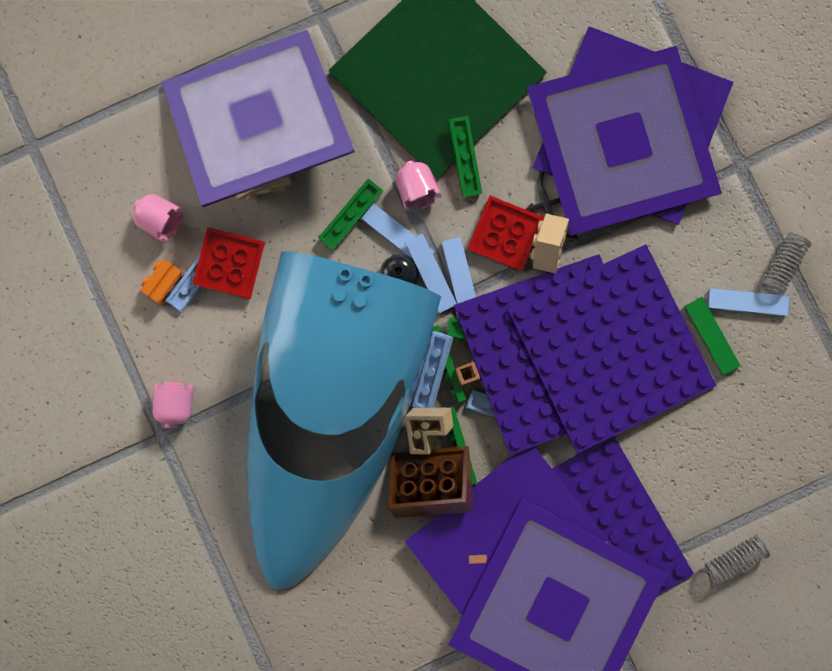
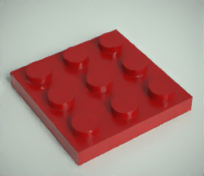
M490 195L467 250L522 272L532 249L534 235L538 234L539 222L543 221L544 217Z
M207 227L193 285L251 299L265 242Z

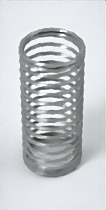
M788 233L786 240L783 241L784 244L781 245L782 248L779 249L780 252L775 256V260H773L767 275H765V279L761 282L762 286L772 293L784 295L785 290H787L786 286H789L788 282H791L797 267L800 266L799 263H802L801 260L806 255L805 252L808 251L807 248H810V245H812L810 240L798 233ZM790 242L795 243V244H797V245H799V246L805 248L806 250L800 249V248L794 246L793 244H791ZM790 247L796 248V249L800 250L801 252H803L804 254H801V253H799V252H796V251H794L793 249H791ZM787 250L792 251V252L798 254V255L801 256L802 258L797 257V256H795V255L789 253ZM785 254L790 255V256L796 258V259L799 260V261L793 260V259L789 258L788 256H786ZM783 258L788 259V260H790V261L796 263L797 265L791 264V263L787 262L786 260H784ZM781 262H784V263H786V264H788V265L794 267L795 269H792V268H790V267L784 265V264L781 263ZM779 266H782V267H784V268H787V269H789L790 271H792L793 273L788 272V271L782 269V268L779 267ZM777 270L783 271V272L787 273L788 275H790L791 277H789V276H787V275H784V274H782L781 272H779V271H777ZM776 274L781 275V276L785 277V278L788 279V280H785V279H783V278L777 276ZM774 278H777V279L783 281V282L786 283V284H783V283H781V282L775 280Z
M755 534L753 538L750 537L749 540L746 539L745 542H742V545L738 544V547L734 546V549L731 548L730 551H726V554L722 553V556L719 555L718 558L715 557L714 560L705 563V568L714 583L719 586L721 583L723 584L722 578L727 582L725 574L731 579V575L735 577V573L739 575L738 569L743 573L742 567L747 570L746 565L751 568L750 563L755 566L754 561L756 563H759V560L763 561V558L770 557V552L762 538ZM720 557L724 560L726 567L721 562ZM716 559L719 561V563H720L722 569H721L720 566L717 564Z

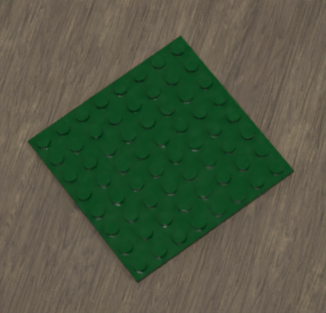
M401 0L328 70L418 162L428 165L436 180L455 162L448 119L469 116L474 144L528 92V86L537 84L547 74V71L475 0Z

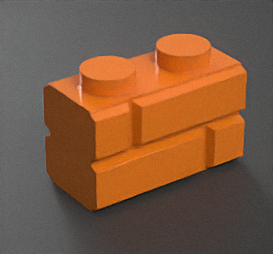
M163 259L162 262L159 260L153 267V274L150 277L147 276L141 283V291L162 306L185 275V273L166 259Z

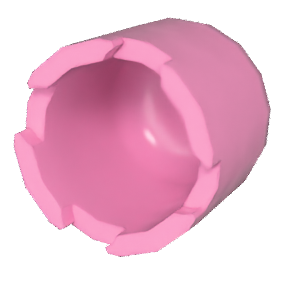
M409 161L404 163L403 167L397 172L395 177L396 185L406 211H411L413 207H418V210H421L436 203V197H442L428 165L422 162Z
M155 194L146 195L141 200H138L133 207L135 224L163 243L169 241L167 237L171 233L174 235L177 233L183 221V218L180 217V214L184 212L182 208Z
M154 382L152 412L155 420L165 424V428H177L178 424L187 422L191 415L194 385L188 384L187 388L183 386V383L164 382L163 386H159V382Z

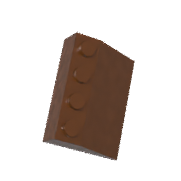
M469 447L433 449L430 454L392 453L388 494V510L395 518L473 512V486Z

